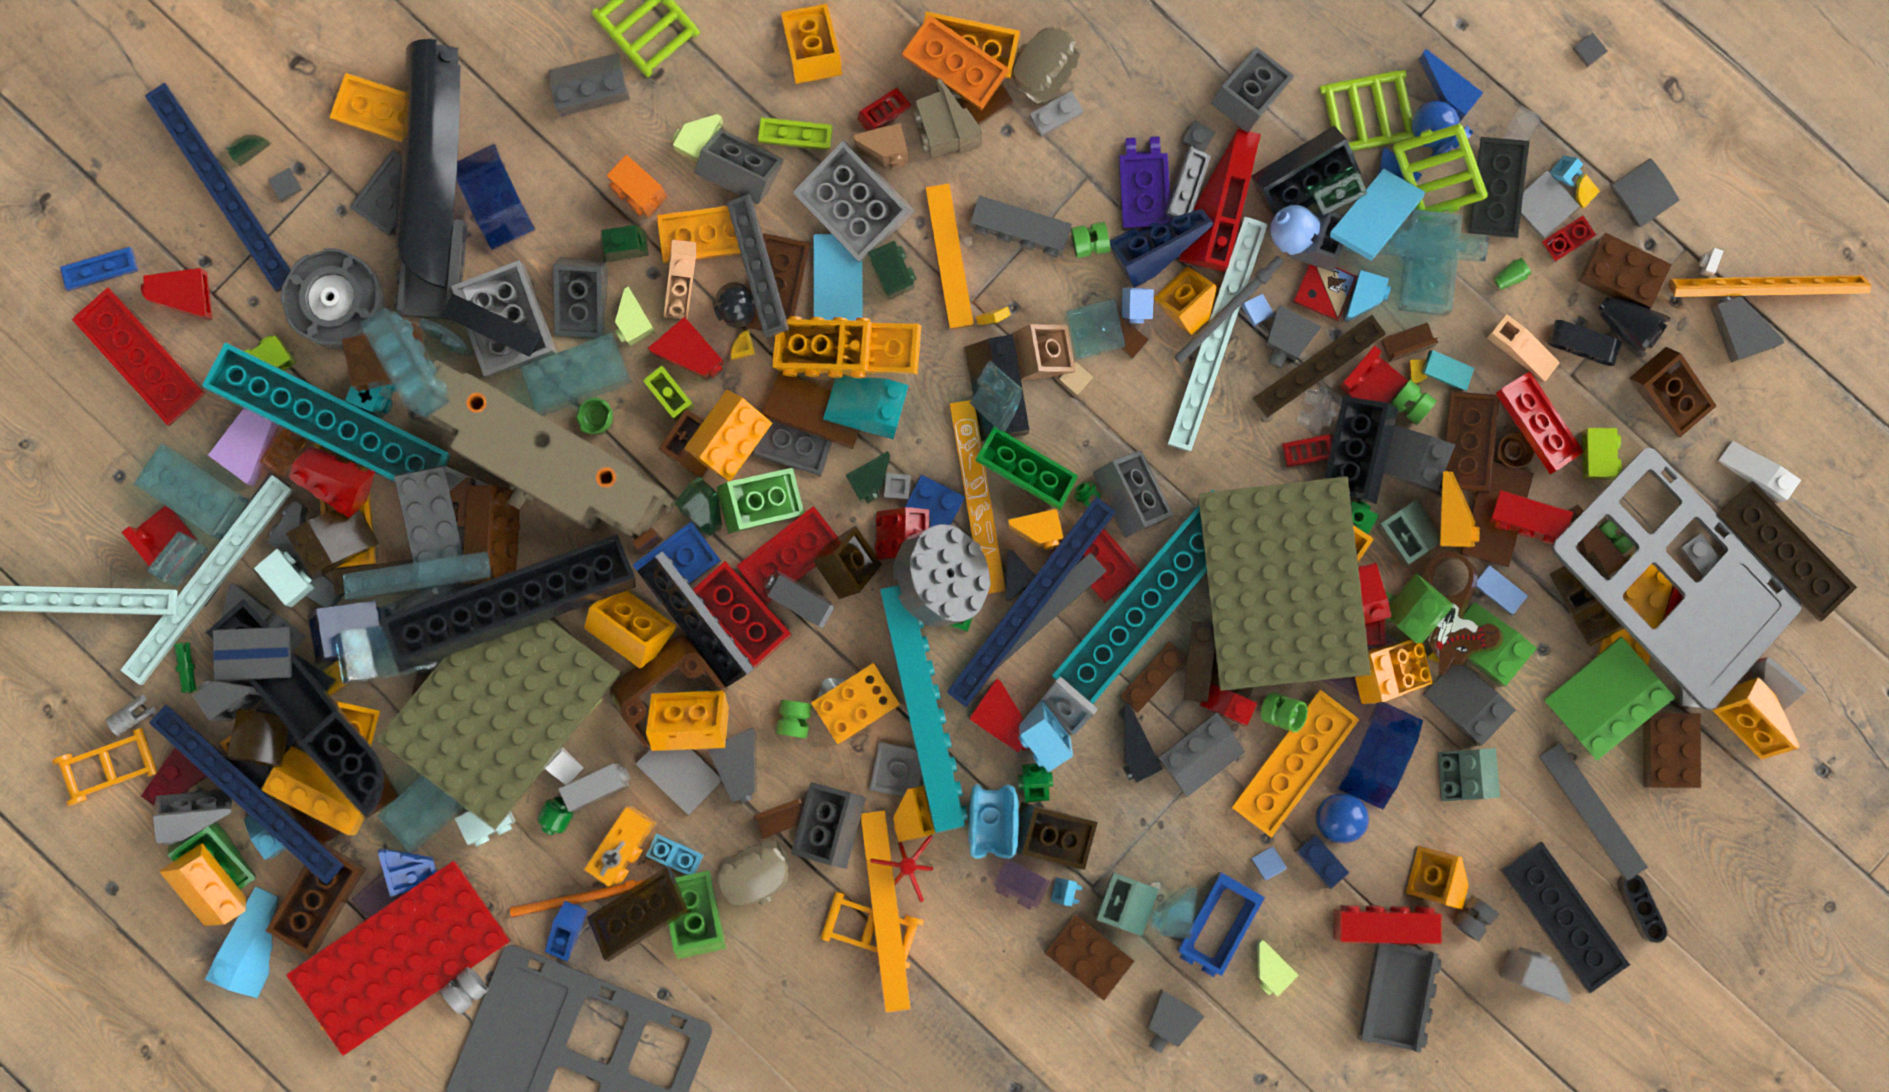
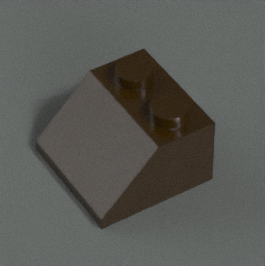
M856 526L825 545L812 560L838 599L860 593L882 565Z

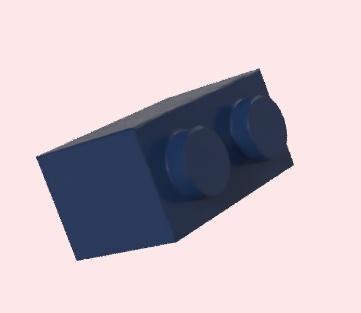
M1312 834L1294 850L1326 888L1332 889L1350 873L1316 835Z

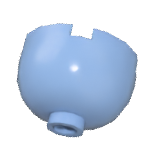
M1290 205L1281 209L1274 216L1270 224V235L1273 242L1282 252H1287L1289 255L1301 253L1310 247L1313 243L1311 238L1314 234L1318 235L1320 231V222L1315 214L1300 205Z

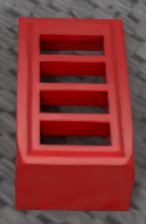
M896 87L859 111L857 119L866 131L883 128L908 110L911 104ZM892 98L900 105L899 108L891 101ZM884 104H886L889 107V109L892 111L891 113H889L888 110L884 107ZM876 110H878L882 114V119L876 113Z
M1332 434L1282 443L1286 466L1292 467L1328 460L1333 442ZM1321 441L1326 443V455H1323ZM1311 443L1316 445L1318 455L1316 457H1313ZM1301 445L1306 446L1308 456L1306 459H1303ZM1296 446L1298 457L1296 461L1293 460L1291 447Z

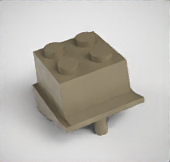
M941 79L936 80L937 93L916 100V109H913V118L917 130L922 129L923 131L920 134L924 151H929L931 158L956 151H959L961 154L982 147V131L968 109H962L956 101L961 96L952 90L949 91Z

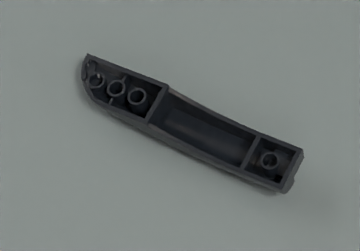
M420 39L411 42L406 48L404 125L396 198V245L403 263L407 264L415 272L416 277L430 285L444 288L457 173L461 65H458L457 47L437 44V39Z
M242 599L206 633L213 640V630L270 627L245 599ZM291 651V677L248 680L299 742L298 744L358 811L367 818L376 808L383 791L384 776L380 760L353 723Z

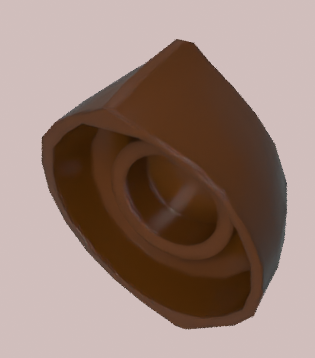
M1512 432L1501 439L1494 459L1511 468H1523L1532 461L1535 452L1521 432Z

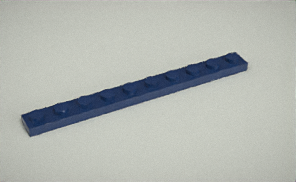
M164 82L144 96L276 292L281 291L291 268L169 86Z
M1098 497L1093 500L947 691L949 695L965 707L969 706L1115 515L1116 511Z
M165 704L151 719L150 725L320 880L328 884L344 866L340 860L169 705Z

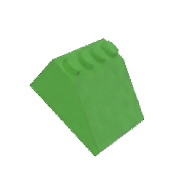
M1619 637L1547 696L1544 701L1597 761L1675 697L1622 637Z

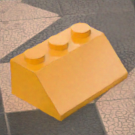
M627 590L597 601L590 606L584 629L634 665L642 668L657 656L675 631L677 625Z
M203 844L198 845L160 870L161 875L204 926L226 924L246 911L247 897Z

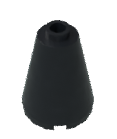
M1613 296L1611 299L1606 297L1599 307V310L1602 311L1600 317L1641 358L1648 354L1645 352L1648 346L1653 348L1668 326L1665 323L1671 320L1665 314Z

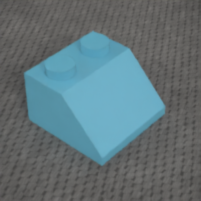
M1041 700L1019 725L1020 735L1018 737L1025 748L1030 747L1033 751V758L1040 767L1044 766L1050 772L1073 757L1071 736L1046 703Z

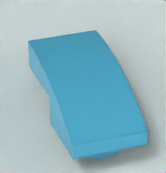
M657 833L646 854L647 857L686 875L696 873L704 856Z

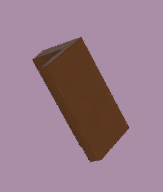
M1001 83L982 111L965 99L960 102V106L962 109L967 108L978 125H981L1011 105L1013 99Z
M1428 322L1381 339L1389 362L1432 348L1440 342L1438 337H1433Z
M802 798L754 815L763 838L798 826L804 802Z

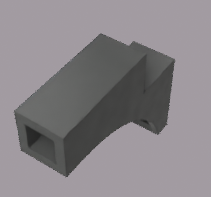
M293 501L292 504H288L283 510V518L280 523L274 525L268 535L270 538L267 542L279 550L289 551L297 560L295 563L296 567L300 571L304 569L309 574L286 535L287 532L306 522L308 508ZM325 574L315 580L312 578L310 583L314 589L306 595L324 608L337 606L343 595H335L333 581Z

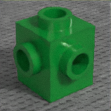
M1358 500L1356 503L1352 501L1353 525L1368 535L1379 515L1371 511V506L1365 502Z
M1037 763L1022 764V774L1018 775L1019 790L1024 789L1025 803L1050 801L1049 787H1053L1052 772H1047L1044 766L1040 767Z

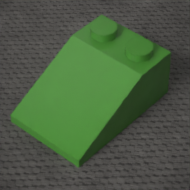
M793 468L729 481L716 487L728 534L788 520L804 514Z
M1474 602L1465 612L1464 619L1470 620L1478 626L1484 624L1495 625L1502 630L1504 638L1499 648L1474 653L1468 661L1499 687L1507 686L1537 647L1516 630Z
M710 870L676 877L675 880L689 911L669 924L673 950L677 959L726 949Z

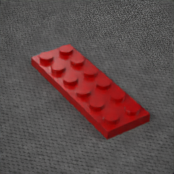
M109 287L71 319L166 425L171 426L206 394Z

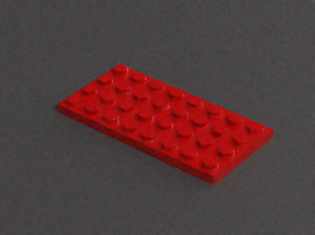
M453 860L288 972L286 977L341 1055L344 1056L438 992L450 981H454L457 975L466 967L471 969L510 942V938L457 862Z

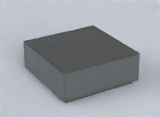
M1594 33L1590 34L1573 48L1587 68L1608 52Z
M290 168L268 179L279 200L282 202L303 190Z

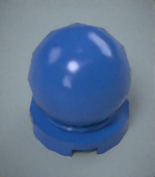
M1430 101L1421 105L1412 118L1411 131L1414 137L1421 136V132L1429 129L1433 132L1459 124V116L1456 110L1447 102ZM1468 125L1464 127L1468 139L1474 132ZM1456 135L1422 146L1432 148L1433 153L1429 156L1432 157L1448 152L1453 148L1456 149L1459 147Z
M1348 794L1329 796L1318 806L1315 816L1317 828L1322 835L1329 841L1342 844L1352 843L1360 839L1366 832L1369 824L1368 810L1364 803L1357 797Z

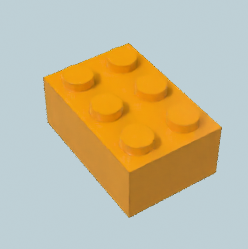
M726 389L684 449L714 474L729 482L754 450L772 422L743 397Z

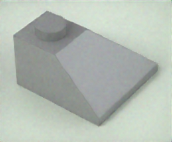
M1770 657L1759 658L1751 666L1752 680L1760 678L1776 695L1783 711L1808 690Z

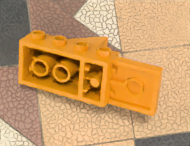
M788 316L786 320L789 330L775 335L772 367L782 371L784 376L796 377L797 373H805V376L820 377V373H825L833 378H842L843 376L865 378L866 375H874V373L917 374L920 324L871 323L868 318L847 320L842 317H833V320H825L822 317H810V320H805L801 317Z

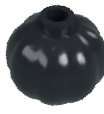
M739 282L727 283L719 289L716 294L717 302L713 303L714 312L718 320H724L728 326L733 328L747 326L753 320L756 312L752 291Z

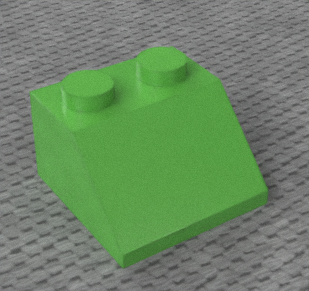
M1416 573L1389 605L1390 618L1414 642L1423 643L1452 609L1454 604Z

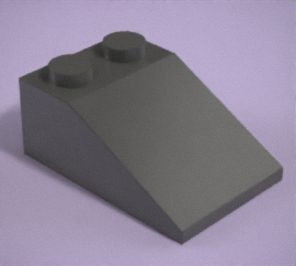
M1256 47L1221 86L1210 104L1249 133L1294 78V75Z
M559 257L553 264L555 335L603 338L608 287V261Z
M1395 425L1384 474L1437 493L1443 478V471L1447 468L1455 444Z
M1452 665L1447 673L1441 675L1423 694L1475 746H1482L1516 711L1498 692L1465 665Z
M222 789L156 796L153 813L156 843L170 845L183 841L229 815L232 811V798Z

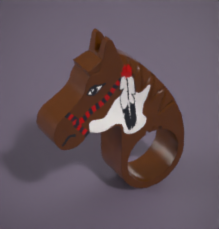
M1443 552L1433 557L1427 564L1422 576L1424 580L1435 588L1433 581L1434 573L1440 564L1448 560L1462 561L1469 573L1466 587L1460 593L1446 597L1454 606L1427 637L1432 650L1439 658V673L1445 675L1452 665H1464V661L1468 660L1474 653L1499 648L1504 638L1502 630L1495 625L1484 624L1478 626L1474 622L1464 619V613L1477 586L1478 576L1474 565L1463 555L1456 552Z

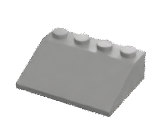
M842 141L793 191L796 197L858 262L899 229L915 212L853 145L846 141Z
M520 260L451 286L455 295L541 335L531 356L528 357L466 327L484 377L535 364L558 355L526 266Z

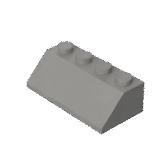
M1519 947L1518 951L1510 950L1500 977L1568 1004L1571 1003V996L1557 965L1550 963L1551 957Z

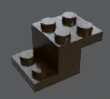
M1595 551L1583 556L1605 580L1608 581L1610 579ZM1565 566L1549 574L1561 594L1568 612L1589 647L1625 629Z

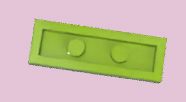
M761 117L758 142L830 151L833 125Z

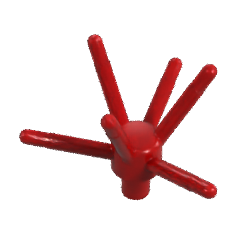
M929 835L911 858L907 857L903 843L898 842L903 859L901 862L871 858L870 862L898 867L900 873L894 879L895 885L904 875H909L919 901L923 902L924 898L914 872L915 870L933 871L934 868L927 865H916L915 861L928 846L933 836Z

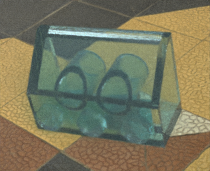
M1184 885L1158 905L1157 911L1152 913L1151 926L1155 927V931L1158 934L1191 939L1197 888L1191 885Z

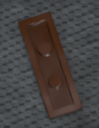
M1168 642L1120 697L1138 713L1184 663L1187 657L1172 643Z

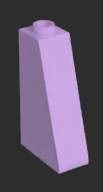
M243 408L208 456L246 484L254 486L258 480L278 425Z

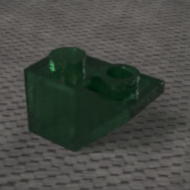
M701 477L690 482L674 504L684 516L693 520L702 532L711 536L722 528L718 493Z

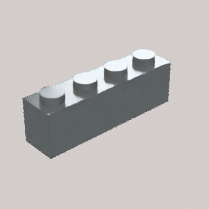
M980 195L970 222V228H973L974 232L979 235L987 236L989 233L997 236L998 240L1005 243L1015 241L1020 243L1022 248L1034 250V248L1041 249L1045 255L1051 257L1063 255L1072 226L1071 223Z

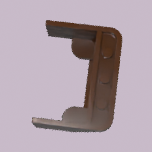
M683 635L672 638L662 647L653 660L642 668L634 667L610 688V697L622 718L647 749H651L648 737L638 725L646 715L645 705L639 697L677 667L689 678L699 677L706 671L721 691L728 689L691 640Z

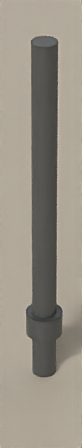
M1276 256L1265 268L1261 267L1254 274L1255 278L1174 356V359L1181 364L1261 284L1265 285L1272 278L1271 275L1284 263L1283 260Z

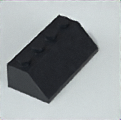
M1333 126L1251 175L1258 193L1274 217L1281 209L1290 205H1300L1307 208L1362 175L1347 138Z
M1013 334L988 338L965 346L981 442L986 440L994 426L1012 437L1029 434L1030 429Z
M1343 396L1324 479L1348 477L1350 499L1377 504L1398 409L1390 403Z

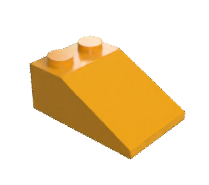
M828 4L780 12L795 84L843 75L840 52Z
M1443 471L1440 546L1473 547L1475 542L1480 540V527H1476V521L1454 473Z
M1760 678L1735 685L1721 702L1712 709L1761 760L1796 750L1799 747L1776 695Z

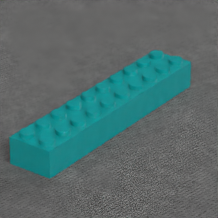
M226 342L202 384L206 390L366 469L373 470L376 474L396 483L394 475L442 465L445 468L451 457L448 452Z
M1200 504L1051 676L1055 681L1059 677L1063 678L1090 703L1094 704L1205 575L1207 566Z
M899 585L880 589L935 832L938 833L965 826L964 821L969 819L966 806H960L959 796H963L960 781L955 782L953 772L957 771L955 758H949L947 748H951L952 745L949 732H943L942 724L946 723L943 708L938 709L936 700L941 699L938 684H932L931 676L935 675L932 660L927 661L925 652L930 651L927 636H921L920 628H924V623L910 614L898 597L902 595Z

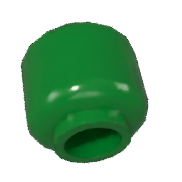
M554 797L544 802L537 821L542 826L541 830L546 834H561L566 831L574 812L568 811L563 798Z

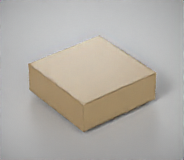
M1075 361L1076 372L1063 374L1059 381L1078 396L1094 377Z

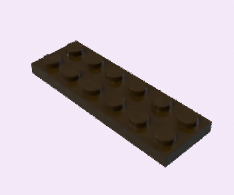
M1753 481L1749 482L1717 513L1797 596L1803 606L1819 622L1832 613L1857 588Z

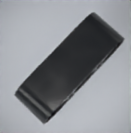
M1555 320L1547 344L1556 349L1606 366H1615L1622 341L1564 320Z
M1636 875L1632 878L1636 882V888L1633 892H1630L1627 889V882L1621 876L1617 884L1618 890L1640 936L1649 942L1660 943L1664 941L1668 933L1667 927L1646 882L1641 876ZM1644 901L1647 905V911L1641 915L1638 912V905ZM1655 924L1658 933L1655 937L1651 938L1648 930L1651 925Z

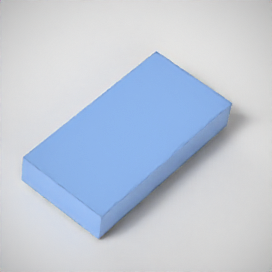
M1490 565L1478 577L1476 588L1510 615H1513L1528 597V595Z

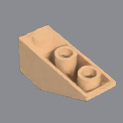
M671 241L664 318L682 319L685 316L688 320L696 260V242Z
M1508 314L1500 319L1487 336L1489 341L1544 382L1560 363L1525 327Z

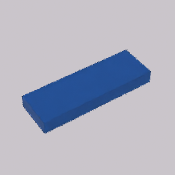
M126 247L61 266L60 270L65 289L71 291L137 272L138 268L133 249Z

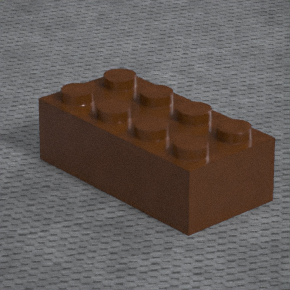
M467 485L462 584L475 586L516 571L517 555L519 552L520 510L507 503L514 492L511 489L494 485Z
M325 843L322 845L340 860L344 866L326 884L304 865L266 929V932L306 956L316 954L366 870L364 866Z

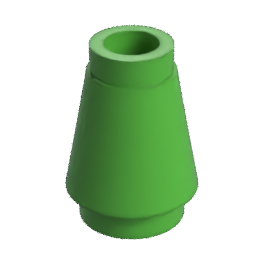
M1522 258L1514 259L1493 280L1502 291L1505 288L1527 280V276L1532 274Z

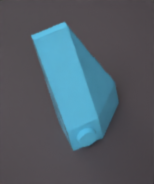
M259 887L254 888L246 902V911L238 916L216 955L205 980L233 992L254 998L259 997L269 976V960L273 946V935L266 932V929L277 912L278 896Z

